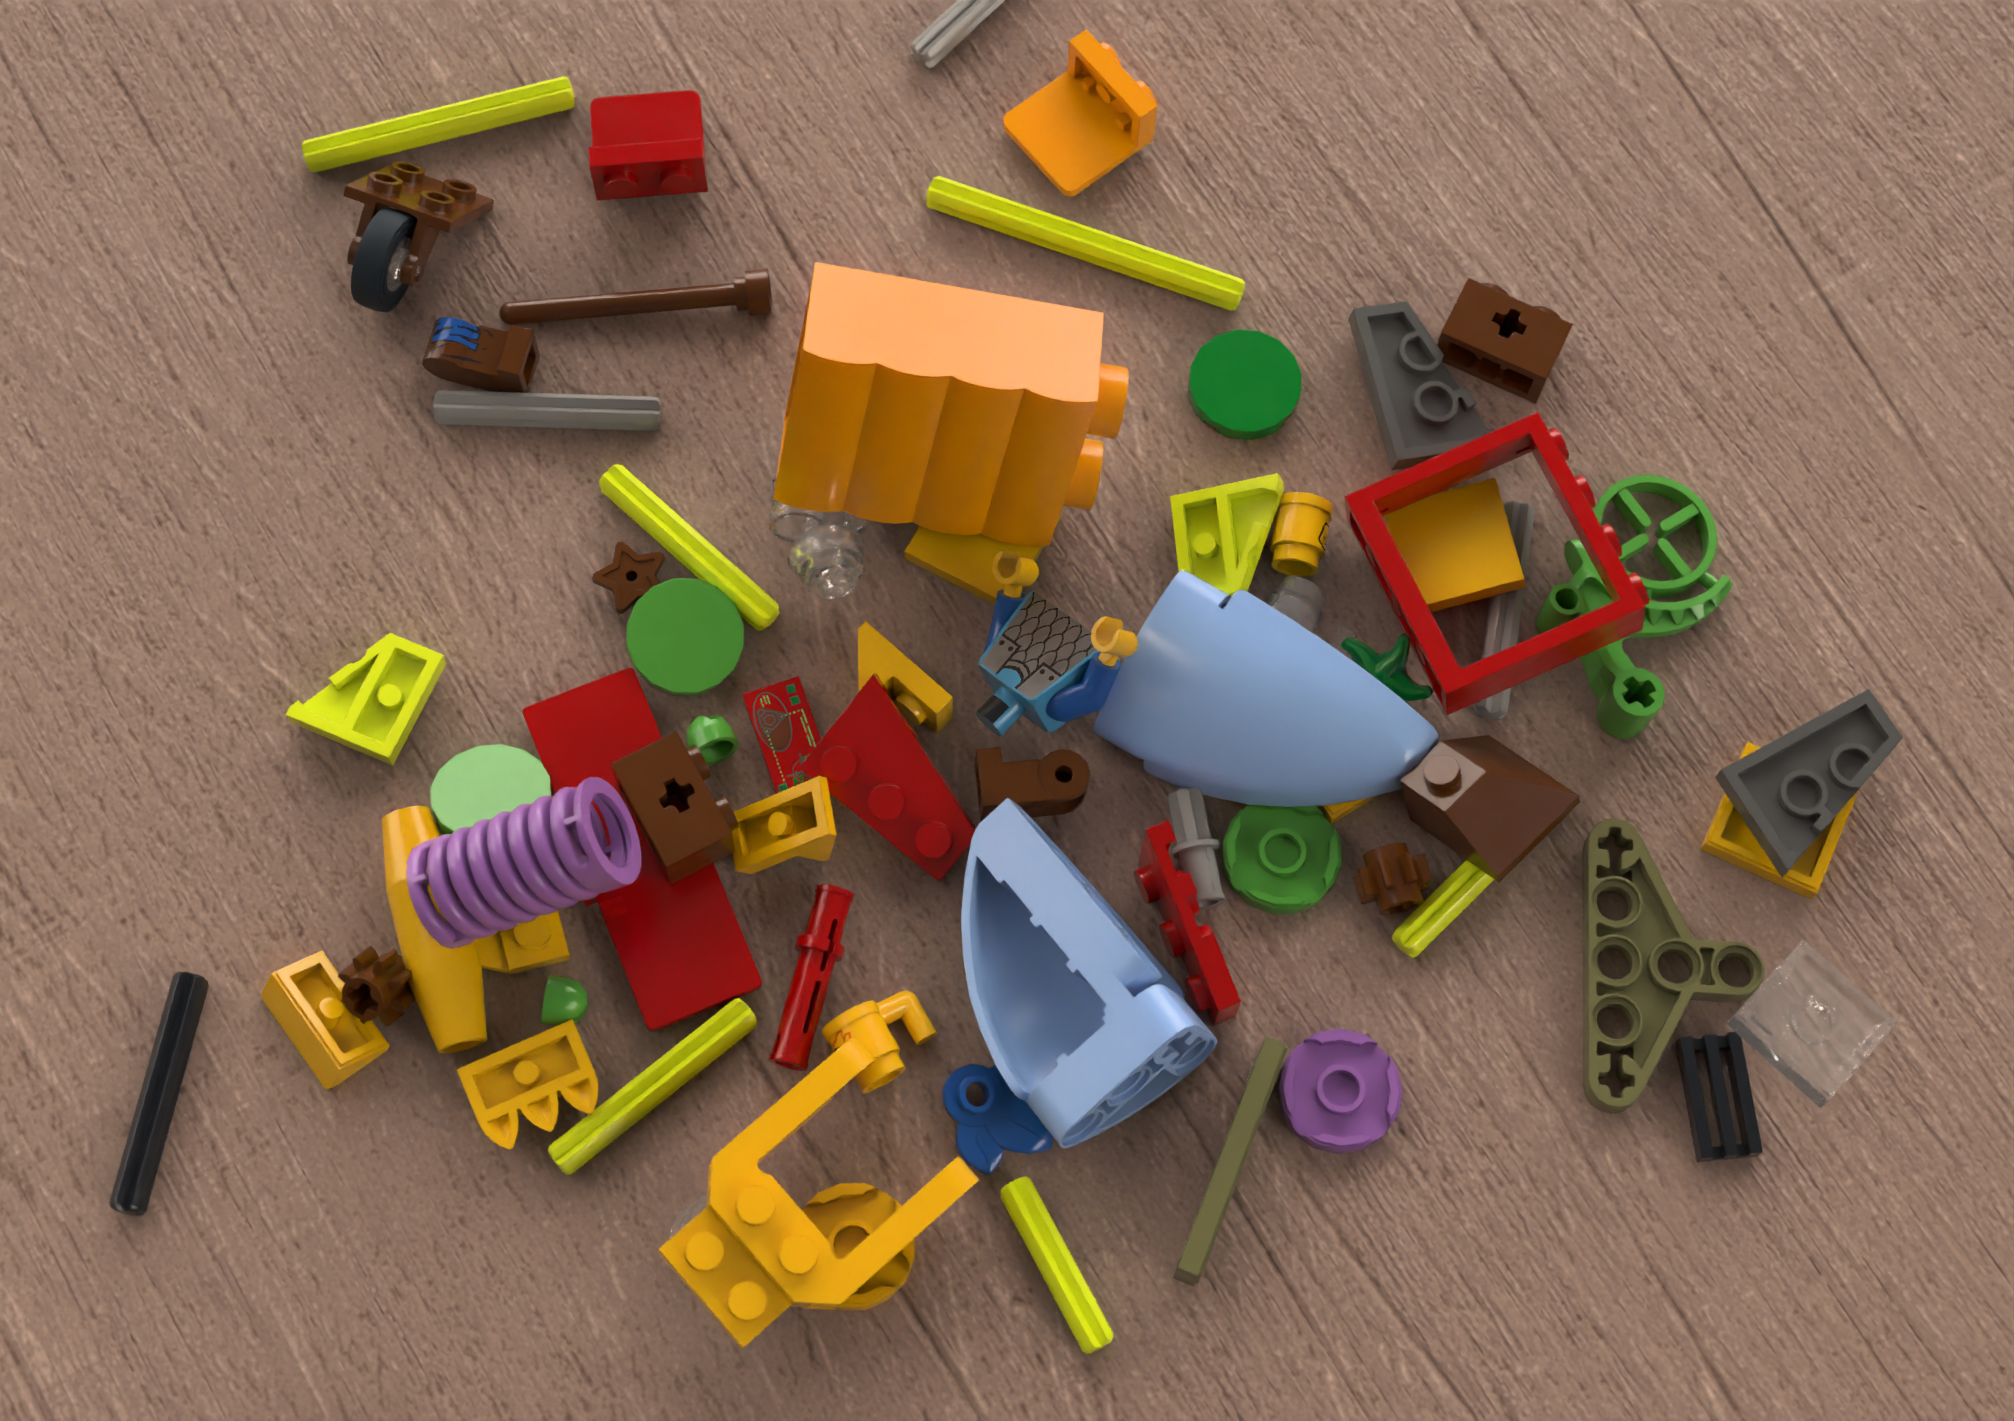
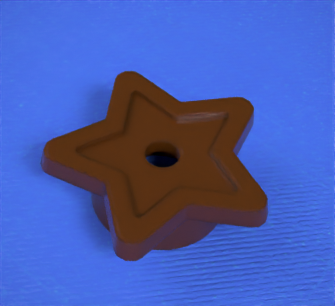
M618 542L615 547L613 563L595 572L592 581L612 592L616 611L619 614H623L631 606H635V603L652 586L659 584L656 576L665 561V556L661 552L638 555L624 542ZM629 573L637 575L635 581H628L626 577Z

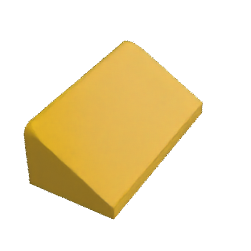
M320 951L272 972L261 993V997L322 1086L328 1090L339 1085L386 1052L390 1045L372 1020H368L363 1024L359 1018L347 1010L341 1001L342 989L345 983L338 977L339 973L324 952Z

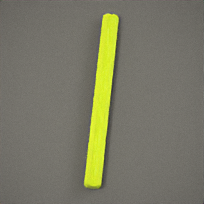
M941 176L933 178L927 191L926 205L931 209L1230 311L1236 310L1241 302L1245 289V282L1241 278Z

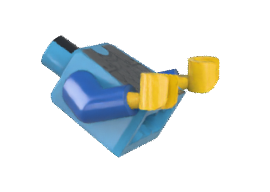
M1000 551L993 560L992 570L996 580L1004 583L1005 588L997 593L990 630L978 665L994 694L976 711V715L991 732L999 737L1022 715L1045 732H1054L1066 722L1097 712L1104 706L1121 668V664L1117 660L1118 657L1132 655L1137 650L1138 640L1133 632L1122 630V620L1107 616L1101 617L1095 622L1092 631H1090L1034 591H1031L1027 596L1024 595L1022 587L1033 584L1039 575V568L1036 562L1031 558L1020 557L1018 560V555L1014 551Z

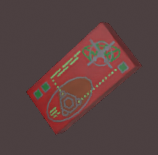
M799 676L742 694L775 793L777 794L810 780L811 778L800 770L799 766L819 743L821 737Z

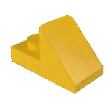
M865 621L858 628V692L870 677L877 673L888 690L887 693L890 698L893 696L896 698L894 704L900 713L914 725L919 726L924 722L937 734L953 718V697Z
M815 777L733 812L739 824V828L732 831L735 846L733 858L736 872L754 874L796 856L823 862L830 859L837 835L826 777Z

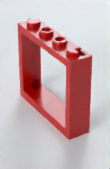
M1539 412L1345 496L1347 522L1404 633L1410 635V645L1446 716L1643 629L1645 605L1649 604L1646 588L1635 572L1627 574L1619 559L1622 556V548L1615 531L1608 523L1600 525L1592 510L1596 504L1588 482L1582 475L1573 476L1566 463V460L1569 459V453L1562 435L1557 428L1548 430ZM1532 452L1614 602L1460 669L1382 517Z

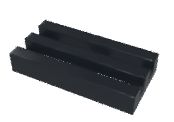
M1740 1031L1728 1032L1724 1036L1707 1034L1701 1038L1693 1039L1692 1036L1680 1037L1675 1042L1696 1161L1707 1162L1759 1156L1763 1150ZM1721 1050L1725 1051L1742 1144H1736L1719 1052ZM1704 1052L1721 1146L1712 1147L1695 1053Z

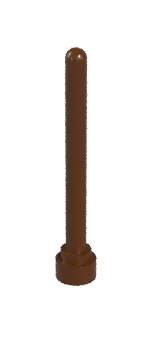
M768 268L745 270V276L734 277V283L507 302L501 306L499 316L504 323L513 325L724 306H737V311L748 310L749 316L772 314L770 276Z

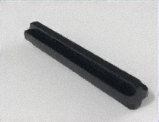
M176 972L171 981L109 1202L110 1207L119 1213L138 1216L143 1215L147 1211L209 987L208 981L203 976L195 973Z

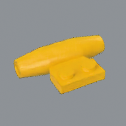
M411 806L395 810L386 814L381 819L385 884L404 967L412 971L413 975L408 980V984L438 1053L450 1054L472 1049L487 1041L482 968L511 975L568 961L569 951L559 912L557 910L549 915L538 916L533 921L520 923L509 930L498 931L493 936L475 939L471 944L461 948L450 949L442 946L431 937L421 923L413 907L406 876L407 860L411 850L422 842L440 836L441 833L429 807ZM428 885L427 889L436 910L447 921L436 904L430 885ZM453 886L454 892H455V894L457 895L459 901H460L461 904H462V901L460 900V898H459L458 894L456 893L455 888H454V886Z

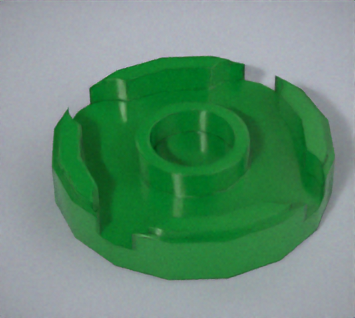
M1236 329L1216 335L1199 349L1190 366L1188 397L1195 414L1204 423L1207 421L1211 426L1217 428V433L1230 439L1254 440L1274 434L1284 426L1285 421L1294 413L1301 396L1302 373L1295 356L1280 340L1260 331Z

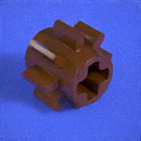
M1398 842L1379 846L1363 855L1365 867L1357 869L1358 875L1353 877L1362 905L1376 901L1380 915L1387 916L1412 910L1424 902L1421 891L1429 889L1428 883L1433 881L1424 853L1411 857L1406 843Z
M369 946L352 959L353 963L338 974V977L345 983L342 989L341 1001L347 1010L359 1018L363 1024L379 1016L381 1022L386 1027L390 1026L405 1014L404 1010L416 1002L408 984V980L413 976L412 971L405 969L402 956L397 954L395 949L378 956L376 950Z

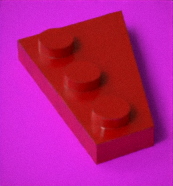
M874 673L799 766V769L811 779L818 776L826 777L829 793L940 882L971 844L976 827L942 774L936 770L908 721L902 717L893 703L877 673Z
M1166 820L1145 830L1138 863L1139 869L1134 871V877L1147 904L1156 902L1164 919V923L1159 924V930L1167 951L1172 958L1181 956L1190 977L1184 979V983L1195 1010L1198 1013L1206 1010L1213 1026L1236 1017L1241 1000L1214 932L1207 924L1198 927L1194 916L1200 914L1199 904L1195 895L1198 892L1190 873H1184L1181 869L1176 871L1168 851L1170 843L1176 841L1169 820Z

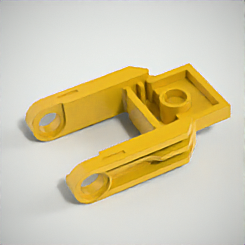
M852 1037L712 1158L708 1170L706 1208L657 1251L741 1350L790 1306L803 1307L805 1309L835 1310L979 1181V1178L959 1156L956 1157L848 1255L838 1259L831 1250L830 1242L771 1175L762 1172L758 1168V1164L822 1110L849 1081L867 1066L869 1067L874 1063L875 1060L855 1037Z

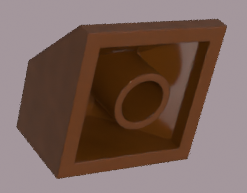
M1489 735L1440 741L1400 780L1410 820L1499 883L1580 803L1579 795Z

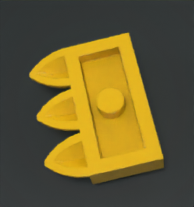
M573 1019L456 1069L478 1124L484 1134L492 1142L508 1150L513 1149L519 1129L518 1115L523 1113L533 1125L547 1132H552L558 1118L559 1097L563 1096L574 1108L589 1115L593 1113L598 1100V1077Z

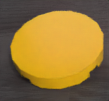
M839 1183L817 1193L802 1211L830 1242L834 1256L842 1259L902 1205L887 1193L869 1184ZM915 1238L836 1309L841 1311L867 1310L888 1301L907 1281L915 1260Z

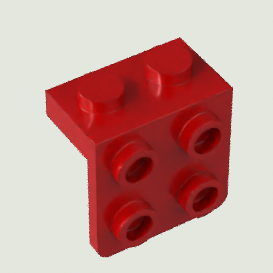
M684 90L595 98L591 102L592 147H588L589 168L597 201L708 192L701 99L697 92Z

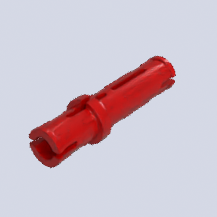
M829 884L816 885L815 897L805 933L798 935L795 949L799 952L785 1000L772 1053L768 1059L772 1064L791 1070L807 1071L813 1040L823 1010L834 964L842 960L845 949L840 942L850 905L854 899V894L849 890Z

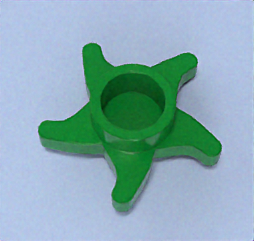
M1401 634L1392 649L1379 654L1368 645L1353 637H1347L1342 641V648L1351 655L1353 662L1365 669L1404 701L1427 699L1432 695L1433 689L1431 686L1419 685L1407 674L1405 666L1408 661L1411 643L1409 634Z

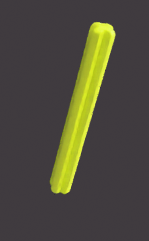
M559 77L305 140L302 143V152L307 168L310 172L316 173L569 110L575 106V97L569 79L567 77Z

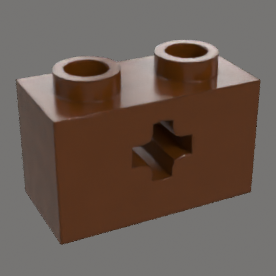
M1468 278L1440 334L1437 346L1444 354L1443 363L1536 404L1573 324L1561 319L1556 312L1547 307L1531 306L1509 296L1504 289L1495 284L1480 283Z
M677 731L611 763L615 782L670 885L735 852L732 831L739 828L738 821L726 798L722 795L713 799L704 780L710 778L711 773L698 747L693 745L686 749ZM678 797L684 805L688 804L689 809L679 813L674 805H669V801Z

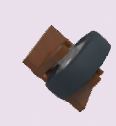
M402 161L393 162L383 169L371 172L369 175L347 184L344 196L364 203L356 236L351 242L347 257L348 264L353 266L351 294L354 301L378 312H389L394 309L403 298L408 287H412L414 281L420 282L439 231L450 233L490 212L493 209L494 199L477 194V188L470 183L454 179H447L442 182L425 176L426 171L424 168Z

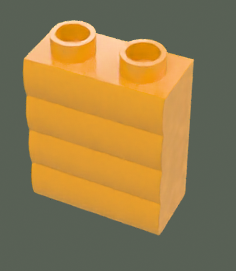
M815 262L785 411L773 499L785 505L809 511H845L862 519L882 523L898 524L913 522L921 527L941 533L955 535L983 534L991 539L1019 546L1037 547L1050 545L1063 506L1091 510L1095 502L1102 469L1103 442L1087 439L1086 435L1116 439L1122 423L1127 398L1129 372L1127 367L1100 363L1104 313Z

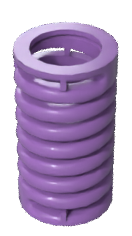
M590 777L583 780L577 788L564 787L554 796L543 795L538 797L532 804H520L512 811L497 813L492 819L479 820L471 827H461L452 834H443L416 845L411 850L407 860L406 876L408 891L413 907L431 937L447 948H461L471 944L475 939L493 936L498 931L509 930L520 923L533 921L538 916L552 914L559 908L570 907L579 901L595 898L599 893L610 892L632 884L638 878L641 869V848L634 821L618 792L607 781L599 777ZM592 801L598 806L605 819L610 837V846H607L605 832L601 820L591 803ZM428 885H430L436 904L447 921L436 910L427 889ZM453 886H454L455 891H456V893L458 894L460 900L462 901V904H461V902L459 901L457 895L455 894L454 889H453Z

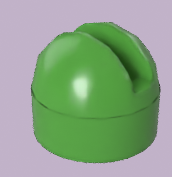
M711 715L710 717L698 716L689 725L686 735L688 748L696 745L707 766L728 759L736 752L739 745L732 727L723 717Z
M549 975L543 1000L542 1024L557 1026L571 1019L576 1023L583 1018L588 1008L586 990L579 981L569 977Z

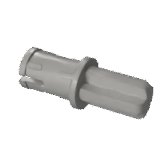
M1196 788L1178 789L1169 794L1167 800L1176 838V846L1171 851L1172 857L1179 859L1181 870L1184 873H1190L1198 892L1195 895L1199 909L1214 907L1225 902V895L1222 892L1215 852L1220 847L1219 841L1211 837L1202 792Z

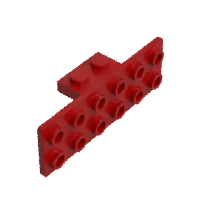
M626 668L525 707L522 713L542 764L550 776L554 794L564 787L577 788L587 778L599 777L607 781L618 792L634 821L641 848V869L638 878L632 884L610 892L599 893L595 898L583 901L586 907L598 903L647 1029L650 1032L658 1031L759 990L762 987L761 977L714 863L670 885L615 782L611 763L662 738L634 669ZM678 797L669 801V805H674L679 813L689 809L688 804L684 805ZM592 801L591 803L601 820L607 846H610V837L605 819L598 806Z

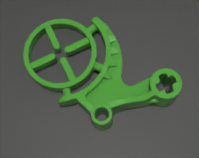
M1637 475L1615 483L1604 492L1593 509L1601 525L1605 507L1613 502L1633 529L1640 534L1621 545L1622 556L1619 559L1623 563L1643 551L1649 542V537L1644 533L1651 525L1650 517L1631 493L1657 494L1672 500L1683 508L1663 520L1655 530V536L1659 540L1652 552L1673 580L1655 581L1640 577L1649 597V604L1645 605L1643 629L1580 657L1587 674L1589 686L1599 700L1596 708L1597 720L1606 733L1618 739H1631L1642 733L1660 710L1665 699L1664 687L1660 679L1648 670L1636 668L1624 653L1622 641L1631 637H1663L1689 629L1709 616L1722 603L1734 585L1726 575L1723 574L1720 580H1718L1706 571L1711 565L1717 549V530L1707 506L1686 486L1672 479L1656 475ZM1692 521L1695 522L1702 540L1701 560L1694 571H1691L1669 541L1665 539V537ZM1579 539L1569 540L1565 543V559L1573 577L1568 583L1556 585L1538 611L1534 623L1539 634L1614 602ZM1625 569L1628 575L1631 574L1630 571ZM1697 582L1708 590L1697 597L1679 602L1651 601V598H1667L1679 595L1689 590Z

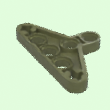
M1617 818L1605 819L1596 824L1584 841L1582 851L1583 1089L1586 1098L1592 1106L1599 1111L1609 1114L1620 1113L1628 1109L1639 1098L1690 1000L1729 1003L1743 1001L1758 989L1764 980L1765 974L1763 959L1755 949L1747 944L1693 939L1640 834L1627 821ZM1608 836L1615 837L1616 846L1626 848V851L1622 852L1616 861L1615 876L1604 877L1610 868V855L1608 850L1599 849L1598 846H1601ZM1630 872L1631 881L1621 876ZM1612 891L1623 896L1628 904V916L1618 921L1605 918L1597 907L1598 895L1603 892ZM1607 949H1613L1622 953L1628 961V975L1622 979H1611L1603 975L1597 965L1598 953ZM1668 953L1677 954L1682 957L1689 967L1688 980L1675 984L1664 979L1658 970L1659 957ZM1729 957L1737 958L1744 962L1749 969V983L1744 987L1738 988L1726 984L1719 975V962ZM1605 1008H1614L1624 1013L1629 1022L1627 1036L1613 1039L1604 1035L1597 1023L1599 1011ZM1627 1048H1631L1632 1059L1627 1055H1622L1616 1061L1617 1079L1627 1082L1628 1087L1624 1088L1617 1098L1611 1097L1610 1088L1606 1085H1599V1079H1603L1610 1070V1054L1620 1053ZM1597 1050L1609 1054L1599 1056L1597 1055Z

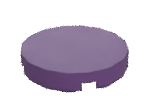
M1345 1029L1317 1032L1296 1046L1281 1069L1277 1088L1281 1114L1293 1133L1314 1149L1335 1154L1362 1151L1380 1140L1399 1113L1403 1092L1398 1068L1389 1055L1387 1057L1385 1052L1377 1046V1042L1367 1035Z

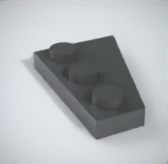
M1407 301L1353 308L1348 320L1391 470L1410 468L1495 431L1494 428L1488 430L1474 409L1477 404L1466 386L1461 388L1458 386L1442 363L1444 354Z
M1867 689L1721 769L1715 778L1780 876L1783 877L1903 737L1870 689Z

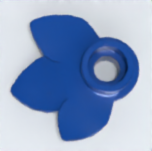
M977 1064L965 1065L953 1071L946 1079L942 1089L943 1106L950 1118L957 1123L956 1147L964 1161L974 1169L986 1175L993 1174L1002 1159L1004 1150L1021 1154H1033L1051 1148L1053 1136L1029 1105L1011 1091L995 1064L990 1068ZM970 1084L979 1086L983 1091L984 1099L980 1106L971 1105L966 1098V1089Z

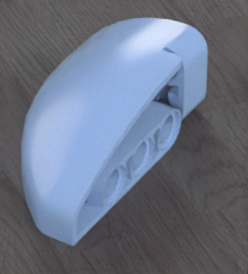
M1181 570L1173 578L1137 635V650L1132 655L1125 657L1093 728V732L1097 736L1137 759H1143V767L1147 773L1181 788H1196L1202 794L1210 797L1249 805L1283 807L1332 805L1366 799L1402 789L1400 780L1439 741L1437 731L1425 718L1383 683L1333 646L1249 592L1238 590L1231 597V595L1185 570Z
M1007 798L979 823L971 839L964 877L961 909L962 949L969 997L981 1034L997 1069L1009 1088L1018 1098L1024 1100L1058 1144L1062 1148H1069L1115 1126L1160 1097L1186 1077L1212 1053L1216 1047L1217 1039L1184 1000L1185 992L1177 981L1089 880L1019 805Z

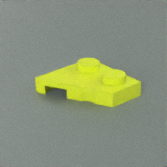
M1275 473L1170 496L1179 572L1185 570L1231 595V597L1238 590L1248 592L1284 492V482L1279 474Z
M389 633L368 648L361 660L345 665L329 677L330 685L303 705L298 700L289 707L285 715L292 724L393 766L447 662L444 655Z

